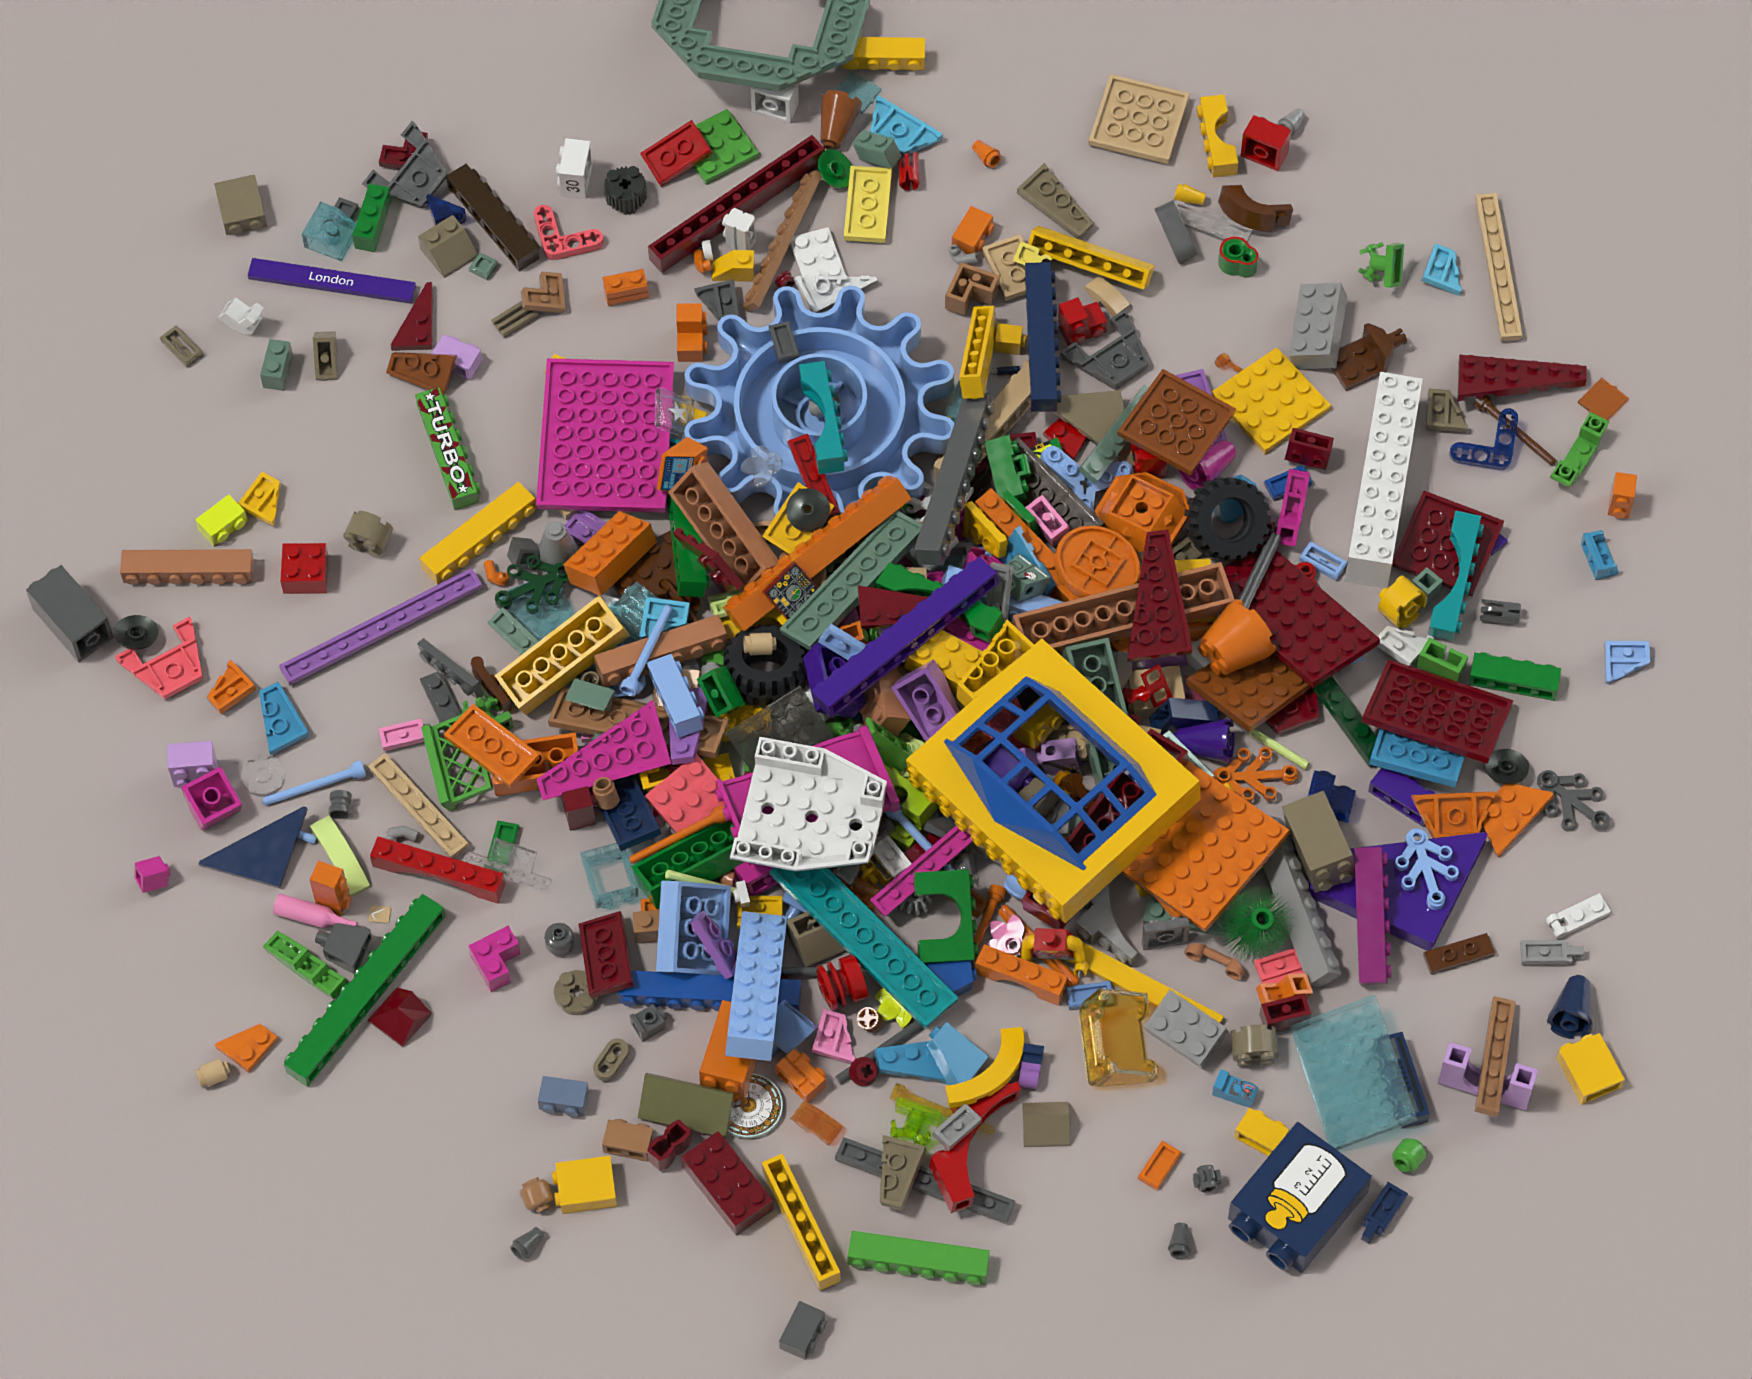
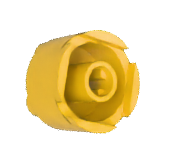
M1402 575L1389 588L1385 587L1381 590L1378 596L1380 598L1378 611L1396 627L1405 628L1419 617L1418 610L1421 607L1425 608L1428 597Z

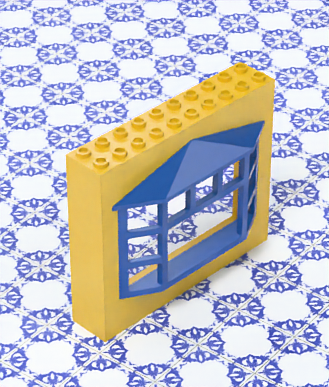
M1042 638L906 759L907 772L909 774L908 780L911 785L916 789L920 788L928 801L939 805V809L947 818L950 816L954 819L955 825L959 830L969 833L971 840L978 847L980 845L984 847L986 854L993 861H999L1002 864V869L1009 876L1014 875L1018 879V884L1024 890L1029 889L1033 893L1034 899L1040 905L1045 904L1049 908L1050 914L1056 920L1060 918L1064 923L1071 919L1201 800L1200 781ZM1030 687L1041 698L1027 711H1023L1010 703L1025 688ZM1047 703L1117 766L1079 802H1075L1007 740ZM1005 708L1019 718L1005 731L999 733L986 725V723ZM981 730L995 740L978 755H975L963 748L962 745L977 731ZM1000 745L1004 746L1020 761L1003 778H1000L983 762ZM1025 768L1029 769L1045 784L1029 801H1025L1008 785ZM1123 772L1144 791V794L1128 809L1124 808L1107 787ZM1051 791L1071 808L1053 825L1033 808ZM1099 793H1103L1120 814L1103 831L1096 826L1083 810ZM1075 815H1078L1095 835V839L1078 854L1058 832Z

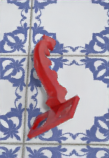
M1159 664L1141 674L1145 687L1142 685L1136 689L1123 688L1122 690L1124 701L1127 700L1128 704L1138 700L1147 702L1150 698L1153 707L1156 708L1168 698H1173ZM1157 670L1160 676L1159 679L1149 684L1147 675ZM1164 688L1167 694L1166 698L1156 702L1154 693Z

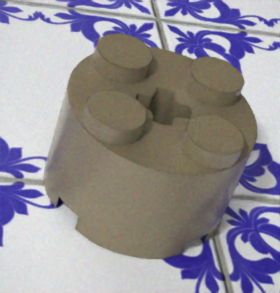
M354 511L343 536L349 542L348 546L355 551L364 549L368 551L369 555L379 558L393 532V527L388 522L385 525L381 523V518L366 511H359L357 514Z
M1248 1025L1241 1027L1240 1032L1236 1033L1235 1029L1231 1031L1233 1060L1237 1062L1238 1067L1251 1066V1062H1260L1261 1065L1274 1064V1059L1279 1056L1275 1027L1272 1026V1029L1268 1030L1267 1025Z

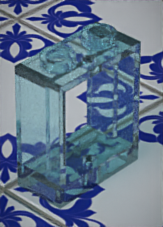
M617 843L580 853L581 863L596 909L600 907L608 908L614 903L621 901L630 902L639 897L637 883L626 850L620 851ZM622 860L630 886L598 895L590 868Z

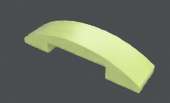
M327 816L309 825L333 866L344 870L350 897L369 888L370 884L331 817Z

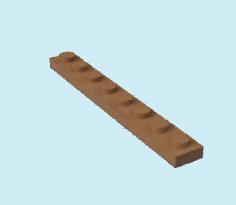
M817 170L809 174L806 173L800 180L801 185L792 197L793 202L784 213L785 219L776 230L777 235L768 247L769 252L760 264L761 269L759 273L753 278L752 282L754 284L745 295V303L742 308L747 312L759 308L822 177Z

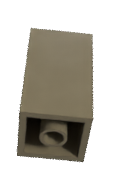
M1324 791L1282 806L1286 828L1290 830L1289 836L1315 893L1329 890L1332 886L1340 883H1348L1355 878L1353 854Z

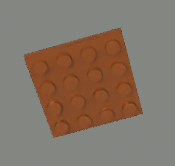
M1162 369L1119 428L1117 435L1191 476L1236 413V408Z
M1274 654L1227 675L1222 673L1219 675L1215 674L1210 664L1188 677L1186 681L1187 686L1248 732L1256 729L1311 688L1308 683Z

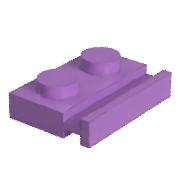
M579 510L564 526L573 539L583 546L606 522L588 510Z

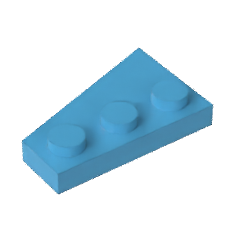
M279 682L259 691L270 756L309 736L308 730Z

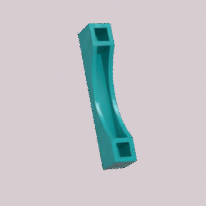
M825 361L799 364L803 395L811 399L819 407L825 418L824 429L815 443L818 473L826 474L845 471L844 462L848 461L846 449H842V446L845 445L843 432L839 433L838 431L841 429L840 417L835 416L838 413L837 401H832V398L835 397L834 386L829 385V382H832L831 371L826 369Z
M1455 511L1450 540L1458 557L1459 575L1451 592L1433 608L1428 631L1429 636L1454 641L1455 633L1460 634L1462 621L1458 620L1459 614L1464 615L1466 602L1463 601L1464 594H1469L1471 582H1467L1468 575L1473 576L1475 563H1472L1471 560L1472 556L1477 557L1479 544L1476 543V538L1481 537L1484 526L1480 524L1481 516Z

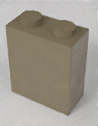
M255 174L214 183L226 235H235L248 230H258L267 226Z

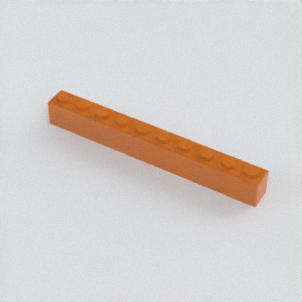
M885 476L880 479L878 485L873 489L865 491L861 495L862 498L857 502L847 505L842 514L832 517L828 521V525L823 529L814 531L809 540L799 543L794 548L795 551L790 555L780 558L777 562L778 564L772 569L765 570L757 581L747 584L743 592L728 599L727 604L722 608L735 627L745 631L775 607L762 591L792 561L796 562L811 579L911 500L900 480L893 476Z
M992 488L975 501V505L1006 536L1007 540L1014 529L1021 526L1024 531L1022 535L1027 544H1032L1035 549L1032 551L1038 561L1043 562L1056 583L1052 592L1062 602L1081 598L1071 592L1058 577L1054 565L1055 554ZM1131 637L1110 642L1111 650L1128 652Z

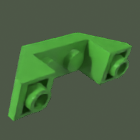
M1590 412L1580 428L1579 436L1565 459L1559 461L1550 478L1567 487L1575 484L1597 450L1609 421Z

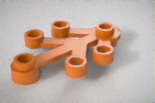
M1262 747L1259 750V756L1244 772L1235 771L1242 763L1249 761L1250 751L1247 748L1239 749L1237 757L1227 767L1217 768L1213 775L1222 784L1228 782L1235 793L1248 802L1254 800V790L1243 788L1237 781H1245L1263 795L1266 801L1271 802L1276 799V789L1271 786L1266 787L1259 780L1281 779L1284 784L1292 785L1298 780L1299 773L1297 768L1292 765L1284 766L1282 770L1257 771L1265 762L1270 761L1272 758V750L1269 747ZM1267 752L1269 756H1263L1262 753ZM1245 753L1247 757L1242 758L1240 754ZM1286 771H1292L1294 774L1288 775ZM1220 775H1226L1227 778L1222 779L1220 778ZM1272 792L1274 795L1267 796L1266 793ZM1249 793L1251 797L1247 798L1244 794Z

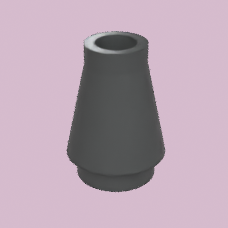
M1179 1222L1174 1224V1230L1168 1246L1170 1255L1173 1258L1184 1259L1191 1252L1188 1225Z
M534 1227L531 1231L513 1240V1244L510 1246L512 1253L520 1260L529 1258L539 1242L544 1238V1234L538 1227Z

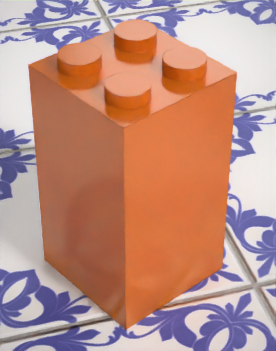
M722 1000L699 1071L700 1085L735 1092L733 1102H738V1100L744 1101L757 1060L725 1056L731 1002Z

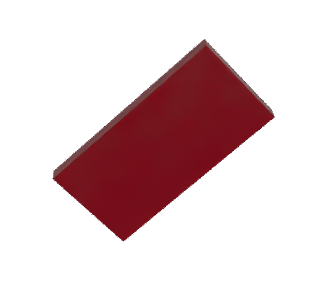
M618 911L579 923L588 992L591 999L634 986L622 912Z

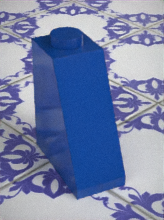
M971 960L925 963L957 997L971 990L973 981H977L976 968L971 967Z

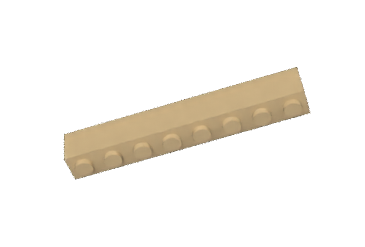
M1029 360L1024 362L1022 369L1011 377L1009 383L1005 388L999 390L996 398L992 401L994 402L995 410L994 414L990 416V427L985 432V441L1006 435L1031 407ZM985 443L980 448V459L976 461L975 469L987 456ZM944 456L938 458L934 464L935 479H937Z

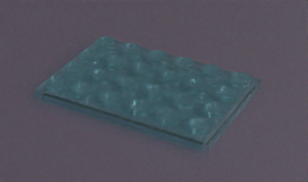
M1375 994L1290 1026L1327 1142L1336 1150L1418 1120Z

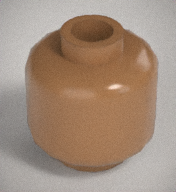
M536 1177L522 1184L523 1188L520 1190V1196L527 1210H536L537 1213H540L550 1208L548 1203L554 1199V1195L546 1180H540L539 1177Z

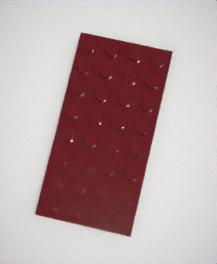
M1266 541L1262 546L1258 545L1256 547L1258 551L1254 554L1248 553L1247 558L1242 560L1236 559L1224 567L1234 599H1239ZM1276 550L1248 609H1254L1271 631L1270 641L1272 645L1276 646V651L1273 654L1314 688L1380 645V638Z

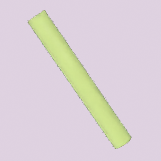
M1257 729L1250 732L1251 737L1304 770L1309 766L1310 762Z

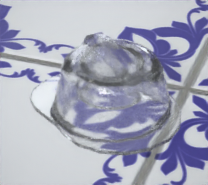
M970 844L962 855L958 854L953 859L951 866L955 870L969 869V875L973 874L974 883L977 887H980L977 852Z

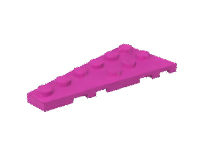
M650 701L619 724H616L569 758L537 778L542 800L545 801L562 796V792L586 786L588 788L593 787L594 782L601 777H607L614 781L670 765L671 760L654 701Z

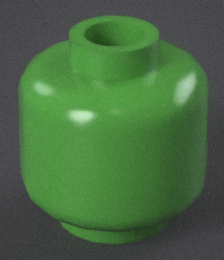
M1411 1138L1403 1139L1392 1153L1395 1167L1402 1172H1415L1426 1158L1423 1144Z

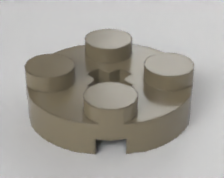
M574 970L564 972L555 984V1001L567 1014L583 1015L593 1006L595 1007L599 1001V997L591 999L589 996L585 971ZM579 988L583 993H580L578 997H574V993H571V991Z

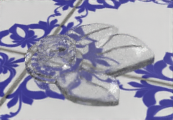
M764 446L751 448L752 457L747 458L742 463L740 469L746 474L754 475V486L760 487L772 480L773 474L781 469L783 460L779 453L770 452ZM774 459L772 464H768L770 460Z

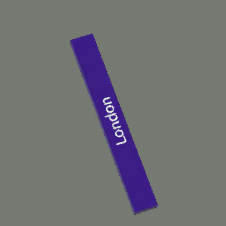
M252 258L247 275L248 279L410 304H412L416 289V282L258 258Z

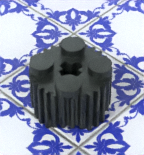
M625 166V168L609 170L604 183L607 205L611 206L612 209L615 208L616 211L620 210L625 215L627 213L630 215L631 212L635 213L639 206L642 207V203H645L647 198L645 177L640 173L639 168L635 166H630L629 168Z

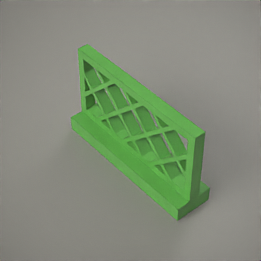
M461 715L434 726L427 724L421 727L439 801L448 811L456 809V804L493 790L490 773L480 765H478L476 770L469 768L472 761L470 757H467L464 765L456 762L461 750L457 748L451 759L445 755L449 745L455 746L448 740L441 738L440 730L450 728ZM454 764L461 767L456 778L450 775ZM466 770L474 773L469 784L461 781ZM478 777H484L486 785L480 788L474 787ZM458 785L466 786L464 793L456 797L455 790Z

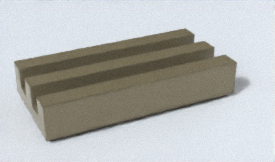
M520 301L491 321L493 326L505 338L537 318L538 312L523 310L522 301ZM530 312L528 315H526L525 317H523V318H521V319L519 320V318H520L521 316H523L524 314ZM510 323H513L512 325H510L509 327L505 328L504 330L502 329V328H504L505 326L509 325Z
M177 325L160 337V341L186 368L190 366L191 362H196V358L203 356V352ZM176 333L195 353L191 354L173 334ZM167 338H169L188 358H185L181 354V352Z

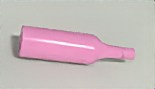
M281 893L277 896L274 904V915L316 927L327 928L334 926L335 923L358 926V922L337 916L327 906Z

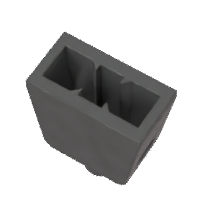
M335 923L330 933L319 930L315 937V943L324 946L323 953L325 959L352 974H355L356 970L360 967L372 940L369 928Z

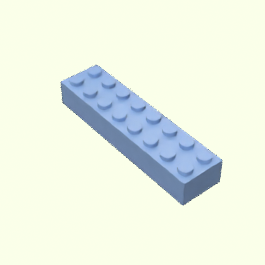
M742 911L725 1056L771 1061L787 916Z

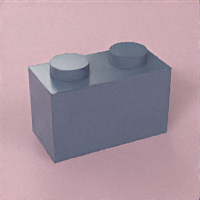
M543 1076L538 1097L539 1110L548 1114L556 1112L565 1113V1115L570 1117L584 1116L589 1094L588 1082Z

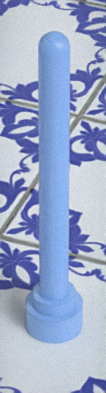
M670 605L664 606L630 677L622 681L619 687L622 693L628 696L636 695L639 689L638 679L672 612Z
M361 760L353 762L349 769L266 796L262 799V803L270 805L353 777V779L364 778L366 774Z
M901 804L900 810L896 812H884L889 819L897 820L925 851L932 847L931 843L903 814L904 811ZM949 863L942 868L943 871L955 870Z

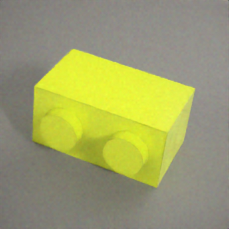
M229 494L195 519L198 530L213 546L224 542L231 533L241 529L248 521L245 510Z

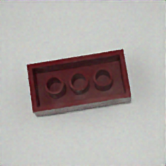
M719 1131L681 1156L683 1169L736 1236L773 1210L772 1198Z

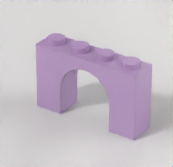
M1449 1042L1438 1080L1439 1084L1477 1095L1481 1070L1472 1065L1469 1060L1472 1049ZM1516 1063L1513 1073L1504 1076L1500 1103L1526 1111L1538 1070Z

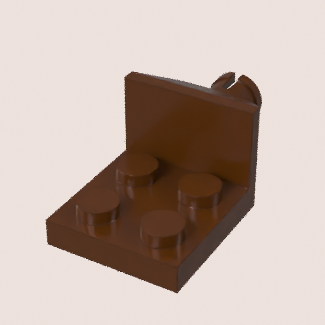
M1367 323L1364 324L1362 338L1339 348L1337 366L1331 369L1345 391L1380 376V372H1387L1394 349L1407 344L1406 335L1402 333L1403 330L1401 328L1387 334L1384 329Z

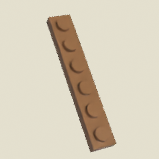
M1493 996L1491 1001L1474 1110L1475 1112L1497 1117L1500 1109L1516 1003L1515 1001Z

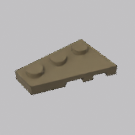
M883 1135L880 1203L882 1206L903 1211L927 1149L919 1144Z

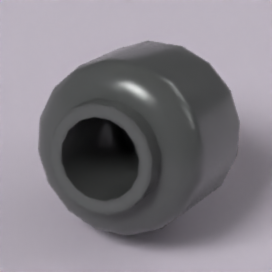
M554 923L545 931V945L550 953L562 956L572 950L574 936L568 925Z

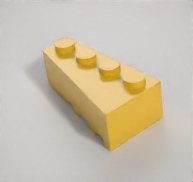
M1006 620L1003 628L999 633H996L987 649H984L977 662L971 666L959 682L956 698L964 706L968 705L1034 644L1012 623Z

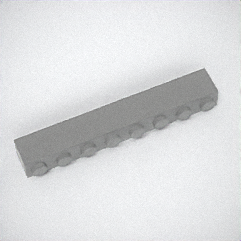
M1270 816L1271 818H1273L1274 820H1276L1277 822L1286 827V824L1281 818ZM1287 837L1265 862L1263 868L1274 896H1276L1275 899H1279L1277 901L1278 907L1285 904L1280 909H1284V912L1281 914L1284 916L1283 920L1287 919L1285 922H1289L1285 924H1288L1286 927H1288L1287 930H1290L1288 931L1303 972L1307 974L1311 986L1323 987L1342 975L1339 969V961L1332 951V943L1326 935L1324 923L1316 909V902L1308 889L1309 884L1303 876L1301 863L1296 858L1293 850L1294 845L1289 837Z

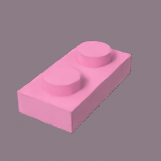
M422 719L379 728L383 750L388 751L424 742L421 730L423 726Z

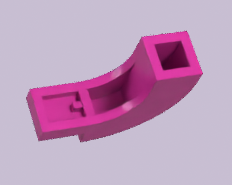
M1289 469L1283 503L1276 529V534L1280 535L1281 541L1279 544L1296 546L1310 472Z

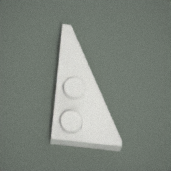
M862 275L860 277L797 276L794 278V281L811 312L817 313L834 304L842 288L856 286L863 289L876 282L877 278L876 276L870 277L869 275Z

